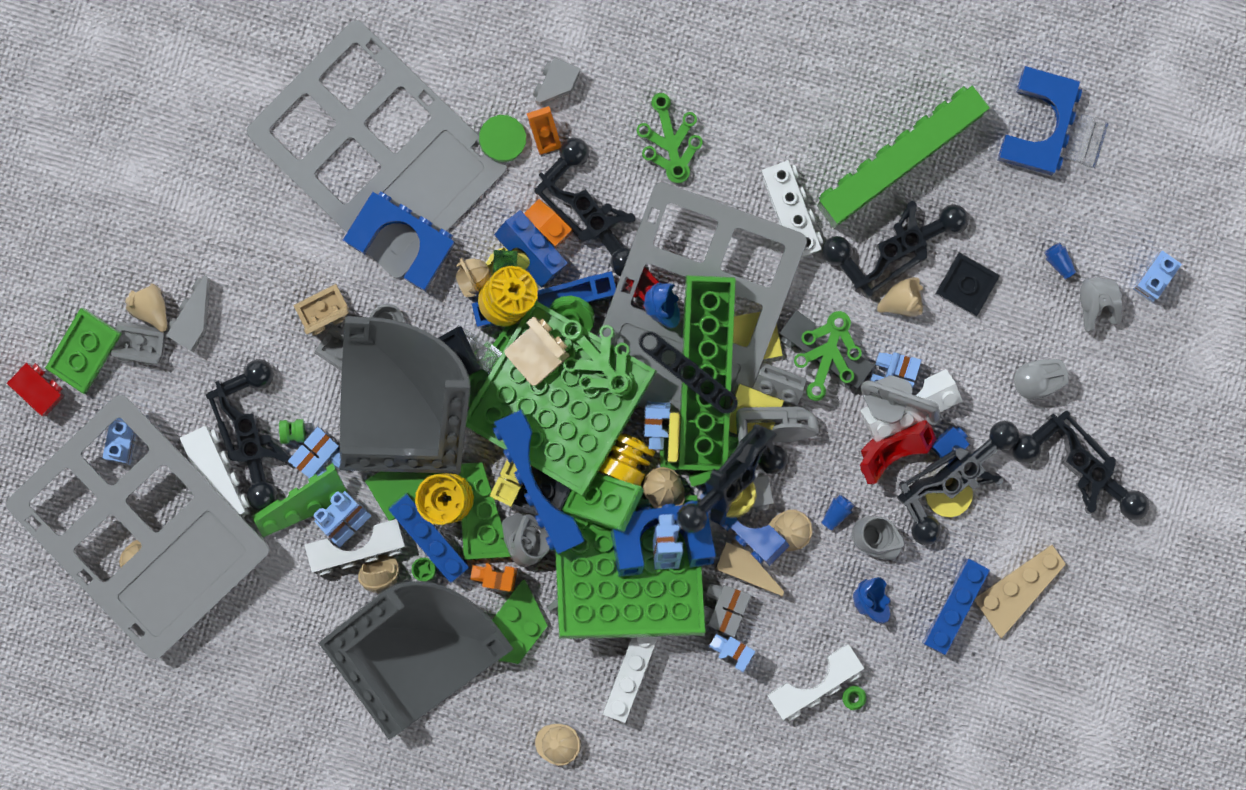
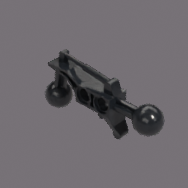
M576 137L568 138L560 146V158L545 174L542 172L539 174L542 182L535 188L534 192L572 229L581 242L599 238L611 254L610 266L613 272L621 276L631 248L623 247L610 229L621 223H634L635 215L612 208L609 203L599 208L586 189L578 193H571L560 190L555 185L570 167L582 166L589 158V147L584 140ZM547 188L554 199L571 207L586 229L582 231L561 209L559 210L543 191ZM587 199L590 203L587 210H579L576 206L578 200ZM609 212H612V213L616 214V216H605V215H607ZM594 218L603 220L604 225L601 229L595 230L591 227L590 223Z
M910 201L902 213L899 222L893 226L896 236L876 246L878 260L874 270L867 276L863 274L851 258L852 247L844 237L832 236L823 243L822 256L827 263L841 267L854 284L852 287L854 291L861 288L867 297H871L873 293L887 283L897 279L919 262L926 260L927 240L943 232L958 234L964 231L969 223L968 212L960 205L951 204L942 209L939 219L919 228L915 218L917 204L914 201ZM905 220H907L906 231L902 227ZM909 234L916 236L917 245H907L905 237ZM886 245L895 247L896 255L894 257L886 256L884 253ZM914 252L916 257L891 273L888 278L872 289L869 287L868 284L877 280L890 263Z
M262 359L249 362L244 369V373L223 383L219 380L216 381L217 389L206 394L229 453L228 458L232 461L247 462L252 485L247 492V499L250 506L258 511L263 510L277 500L275 487L266 481L261 459L276 458L282 462H288L290 455L285 453L279 445H276L270 435L261 436L256 415L241 413L232 406L228 396L249 386L254 389H263L271 384L274 377L273 367L269 362ZM216 397H219L222 410L233 422L239 450L234 449L224 421L222 422L214 401ZM249 419L252 423V429L247 433H243L240 428L241 422ZM249 443L257 445V453L253 456H249L246 453V446ZM269 443L273 451L264 448L263 444Z
M1064 411L1058 417L1055 414H1051L1046 418L1048 421L1031 435L1020 434L1018 443L1011 449V454L1018 462L1023 464L1032 463L1040 456L1041 445L1058 432L1064 439L1066 456L1062 464L1080 478L1076 483V488L1082 493L1086 513L1091 514L1096 511V498L1101 489L1120 502L1121 513L1130 520H1140L1149 511L1150 503L1144 493L1137 490L1127 491L1111 478L1114 473L1116 459L1110 457L1090 434H1087L1070 416L1069 411ZM1066 419L1104 460L1103 463L1081 446L1075 431L1064 422ZM1074 454H1078L1083 458L1082 466H1077L1073 463ZM1093 469L1101 472V481H1095L1092 478ZM1087 484H1088V494L1086 493V490H1085V488H1084Z
M999 421L990 429L989 440L973 453L959 445H955L951 452L927 466L925 470L906 482L902 481L899 483L902 493L897 496V499L907 507L914 521L911 531L917 543L921 545L934 544L939 540L942 532L939 521L932 516L926 515L919 498L928 493H944L953 499L967 486L976 489L978 485L1002 484L1003 477L996 472L986 471L981 464L998 450L1007 451L1016 446L1019 441V431L1016 425L1009 421ZM955 458L950 464H947L937 474L930 477L919 479L927 473L933 472L934 470L938 469L945 463ZM971 462L969 470L964 471V466ZM949 478H953L952 484L945 487L946 481Z
M755 424L753 429L739 442L735 451L718 470L713 469L711 471L710 478L705 482L708 493L697 504L687 503L681 506L677 512L676 521L678 526L686 533H697L706 525V513L710 510L711 521L721 526L724 525L726 515L732 503L756 479L755 469L757 464L767 474L774 475L782 472L788 464V455L782 447L772 443L777 434L761 425Z

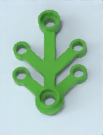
M658 93L652 98L651 104L654 111L659 113L664 137L652 131L646 123L639 124L636 132L640 138H646L668 151L670 161L656 154V150L652 146H647L643 149L642 157L644 160L652 161L664 168L671 182L682 183L689 177L690 169L688 163L696 150L702 147L703 141L698 135L691 136L688 141L689 146L681 158H679L678 147L689 129L696 124L697 116L693 112L685 113L683 123L674 136L668 113L671 103L670 98L665 93ZM659 98H663L666 103L664 106H659L656 101ZM693 116L694 122L689 124L685 121V118ZM641 127H646L648 129V133L642 135L640 134L639 129ZM694 138L700 141V145L697 147L691 144V140ZM652 150L654 153L653 157L647 158L644 154L645 151ZM680 167L683 171L682 174L675 175L673 172L674 168Z
M833 312L828 317L827 324L813 331H805L801 336L803 344L812 345L817 338L830 333L827 343L805 354L799 353L794 358L795 366L804 368L808 362L823 356L815 381L810 383L806 389V394L812 401H819L826 394L824 382L832 359L840 373L839 378L843 383H850L854 379L853 371L848 369L837 347L840 336L847 348V357L850 360H858L862 355L861 349L855 345L848 331L851 326V320L845 312ZM836 319L843 320L842 327L835 326L834 322ZM806 334H811L813 336V341L806 342L804 340V336ZM856 349L859 353L858 357H851L850 350ZM799 356L805 358L806 362L804 365L797 363ZM847 371L851 374L850 380L843 379V372ZM819 387L821 389L820 395H814L812 388Z
M575 320L567 321L562 328L564 336L569 340H575L593 361L576 360L573 357H568L563 363L565 370L571 373L577 370L602 371L608 379L592 378L589 375H583L579 379L580 387L584 390L609 388L610 392L616 396L628 394L632 388V380L626 374L627 357L631 352L630 347L626 343L616 345L615 353L618 357L615 372L610 366L611 339L615 336V330L610 325H604L600 328L601 349L599 353L583 335L582 325ZM572 327H577L578 329L575 335L570 334ZM609 328L611 330L610 336L605 337L603 335V332L605 329ZM625 346L627 348L626 353L623 355L619 354L620 347ZM569 361L575 362L574 368L568 369L567 364ZM586 378H589L591 381L588 387L583 386V381ZM619 380L624 381V387L618 389L616 386Z

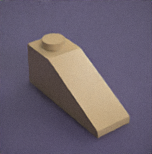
M732 540L731 544L725 543L716 565V570L783 596L784 591L749 551L744 550V547L737 541Z

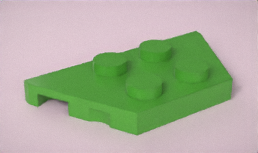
M524 579L492 619L513 647L512 651L499 660L519 664L548 626Z

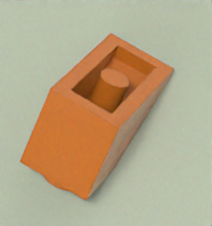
M540 199L524 213L555 249L573 233L572 229Z

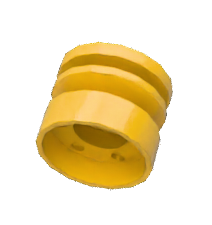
M507 266L500 268L484 284L479 293L478 305L482 315L489 322L498 326L514 325L524 317L536 302L538 294L536 282L529 272L520 267Z
M621 433L616 441V445L611 449V456H607L599 472L609 477L640 486L645 474L637 469V465L649 466L650 462L641 458L642 454L653 457L655 451L649 449L644 442Z
M452 473L436 474L427 477L420 483L415 497L416 507L420 515L428 522L439 525L462 520L469 514L474 500L472 488L466 479ZM451 496L452 499L451 501H444L443 497Z

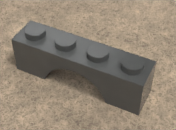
M796 310L779 333V336L782 337L780 341L791 349L795 346L802 351L801 353L805 354L818 347L816 342L812 345H805L801 340L802 334L805 331H813L816 323ZM806 334L804 336V340L806 342H812L813 336L811 334ZM853 352L850 356L856 358L858 353ZM823 356L814 359V361L820 364ZM845 356L843 359L848 369L853 371L854 379L850 383H843L841 380L839 383L848 390L852 388L857 390L874 365L862 356L855 361ZM832 359L827 375L831 377L834 374L839 378L840 373ZM845 371L842 377L844 380H850L851 374Z

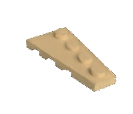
M1053 545L1048 546L976 596L974 602L999 638H1002L1066 565Z

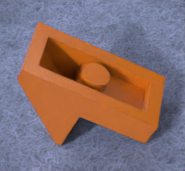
M550 107L526 113L539 155L560 149L561 142Z

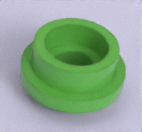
M850 686L843 692L842 701L848 709L858 710L865 705L866 694L862 688ZM856 693L859 699L853 703L850 701V695Z

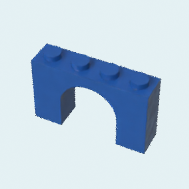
M1025 66L1022 69L1016 93L1038 98L1048 103L1055 113L1056 127L1051 137L1039 142L1005 135L997 160L1051 176L1056 170L1060 171L1063 157H1060L1062 148L1067 147L1070 136L1066 134L1068 125H1073L1076 112L1072 110L1074 103L1079 102L1082 94V89L1079 88L1080 81Z
M381 191L379 194L372 192L343 238L344 243L365 255L377 234L384 227L397 223L411 227L419 237L420 248L404 279L426 292L455 245V242L452 240L453 235L442 228L438 232L431 227L433 223L422 216L419 219L411 215L412 210L400 203L399 207L391 203L392 198Z
M689 501L687 503L697 504L699 501ZM666 504L657 509L643 507L633 512L624 533L610 528L618 577L643 573L644 563L640 546L642 534L649 528L659 524V515L673 514L674 524L678 525L676 521L677 512L683 505ZM708 512L706 513L707 523L701 531L686 533L681 528L679 529V533L685 540L690 567L711 565L715 561L716 555Z

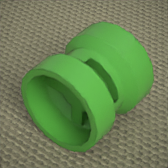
M296 419L294 422L287 420L279 421L281 444H289L290 441H296L297 443H304L306 441L304 419Z
M426 557L415 560L411 568L413 576L419 581H429L433 579L437 572L436 565L430 558Z

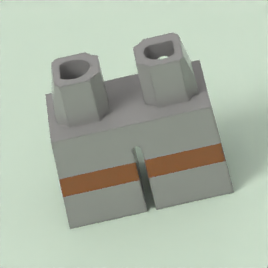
M709 584L705 596L715 599L717 602L714 609L704 606V621L708 622L707 625L735 637L742 617L724 610L723 607L743 615L751 594L726 585L721 587Z

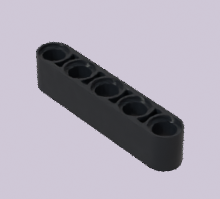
M645 331L640 335L638 342L640 348L708 403L724 414H729L736 410L738 401L732 392L653 331ZM649 335L654 336L657 341L655 347L647 349L643 345L644 338ZM668 350L673 351L676 355L674 362L666 364L662 360L663 353ZM687 365L692 366L695 370L693 377L685 379L681 375L682 369ZM704 381H711L714 385L712 392L708 394L702 393L700 389L701 384ZM723 396H730L733 400L732 405L727 409L721 408L719 404Z

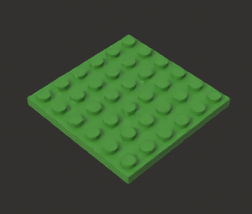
M538 301L524 315L505 349L508 348L530 328L527 322L532 317L538 320L543 318L552 328L550 333L553 337L557 338L559 336L568 346L565 350L570 357L576 360L593 361L575 340H569L564 336L562 328L569 319ZM577 327L570 329L571 335H575L578 332ZM583 328V335L600 353L601 338ZM611 344L610 366L616 372L618 355L615 353V346ZM504 349L467 412L466 427L501 448L507 449L504 441H498L494 433L495 422L522 409L533 431L530 440V464L584 496L657 371L629 355L626 363V374L632 380V388L624 396L612 394L609 388L582 389L579 385V379L583 375L608 379V377L602 371L577 370L571 373L565 370L563 363L537 386H533L508 359ZM619 349V354L623 355L626 353ZM574 361L568 362V369L575 367ZM589 378L584 379V387L590 385L591 381ZM623 380L617 382L616 386L618 389L624 387Z
M686 495L683 505L689 501H697V495ZM641 496L634 511H638V509L643 507L655 508L648 502L645 496ZM571 516L575 518L585 541L559 554L555 550L559 639L705 635L701 566L690 567L685 540L680 533H678L677 543H682L683 552L678 569L655 570L653 538L656 526L646 530L640 538L644 563L643 573L618 577L610 528Z

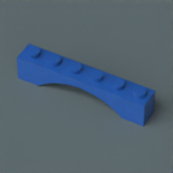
M610 271L538 290L536 301L549 308L554 300L562 296L580 297L588 303L611 299L616 290L613 273ZM478 302L472 303L477 328L494 326L495 324L489 322L482 315Z
M521 409L496 421V427L493 428L498 441L503 440L507 449L503 450L508 462H514L518 470L514 472L518 483L520 485L524 484L528 491L524 495L529 506H535L538 512L535 518L541 529L545 528L549 535L545 539L551 551L556 550L557 554L584 542L585 539L575 518L553 506L536 484L529 458L530 440L533 431L523 410Z

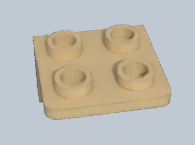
M337 284L293 305L304 326L305 334L311 333L312 336L324 331L325 325L331 322L336 325L344 321L345 316H347L346 314L349 313V308Z
M532 317L527 322L530 328L505 349V355L531 385L537 386L570 355L565 350L568 346L559 336L554 338L550 333L552 330L550 325L543 318L538 320Z

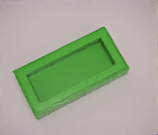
M700 470L690 473L688 476L691 486L705 483L710 478L711 471Z

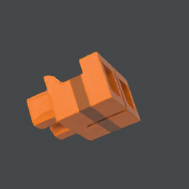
M486 563L485 567L472 566L470 580L483 582L482 587L514 592L518 568L505 566L504 573L496 572L495 566L490 563Z

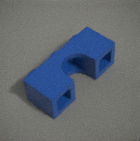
M521 210L507 219L494 234L509 252L515 248H520L527 254L530 264L526 271L529 272L541 288L556 277L568 264Z

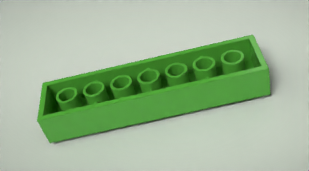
M973 85L968 89L965 86L960 88L951 97V102L943 101L934 108L933 115L930 118L927 115L923 116L913 126L914 130L909 132L906 129L896 137L893 146L886 144L875 155L877 158L873 161L868 158L858 166L856 174L848 173L839 180L836 189L833 190L830 187L820 195L817 207L833 228H836L986 114L990 107Z
M686 275L682 354L731 392L736 278ZM687 365L682 369L681 375L683 378L689 379L693 377L695 370L692 366ZM682 381L677 467L683 470H718L728 459L730 413L724 414ZM704 381L700 386L701 392L704 394L712 392L714 385L711 381ZM723 396L720 399L719 404L721 408L727 409L730 407V396Z

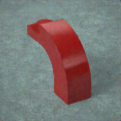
M927 420L920 421L878 442L873 438L863 447L861 454L864 459L860 463V469L867 484H876L885 469L897 459L912 454H926L930 451L937 439Z

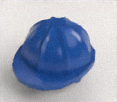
M657 283L646 292L643 304L646 314L654 321L661 322L667 328H675L680 321V311L677 304L679 297L672 291L675 285L672 283Z
M881 577L865 579L858 584L857 589L853 593L854 607L860 614L870 617L879 624H884L890 618V608L888 605L890 598L885 594L886 581Z

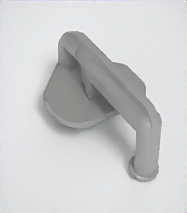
M890 375L875 382L865 381L861 385L862 395L872 416L877 420L890 424L897 423L902 419L907 406L927 412L926 420L930 425H936L940 422L938 404L913 395L912 386L905 379Z
M744 407L736 413L738 442L748 434L747 423L781 422V424L774 426L771 430L777 434L772 442H796L819 435L817 417L802 407ZM797 421H807L808 426L797 424Z

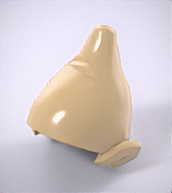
M913 277L895 284L879 302L877 311L879 313L890 312L908 317L922 315L923 305L919 291L923 290V287L919 283L920 279Z
M151 283L150 286L138 292L132 290L129 293V297L125 300L128 313L134 318L153 325L160 332H165L168 328L166 305L161 289Z

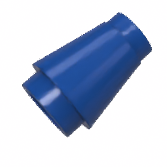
M1060 242L1044 252L1046 255L1045 260L1064 279L1076 273L1066 246H1062Z
M839 494L837 498H833L821 523L833 531L834 528L853 513L854 504Z

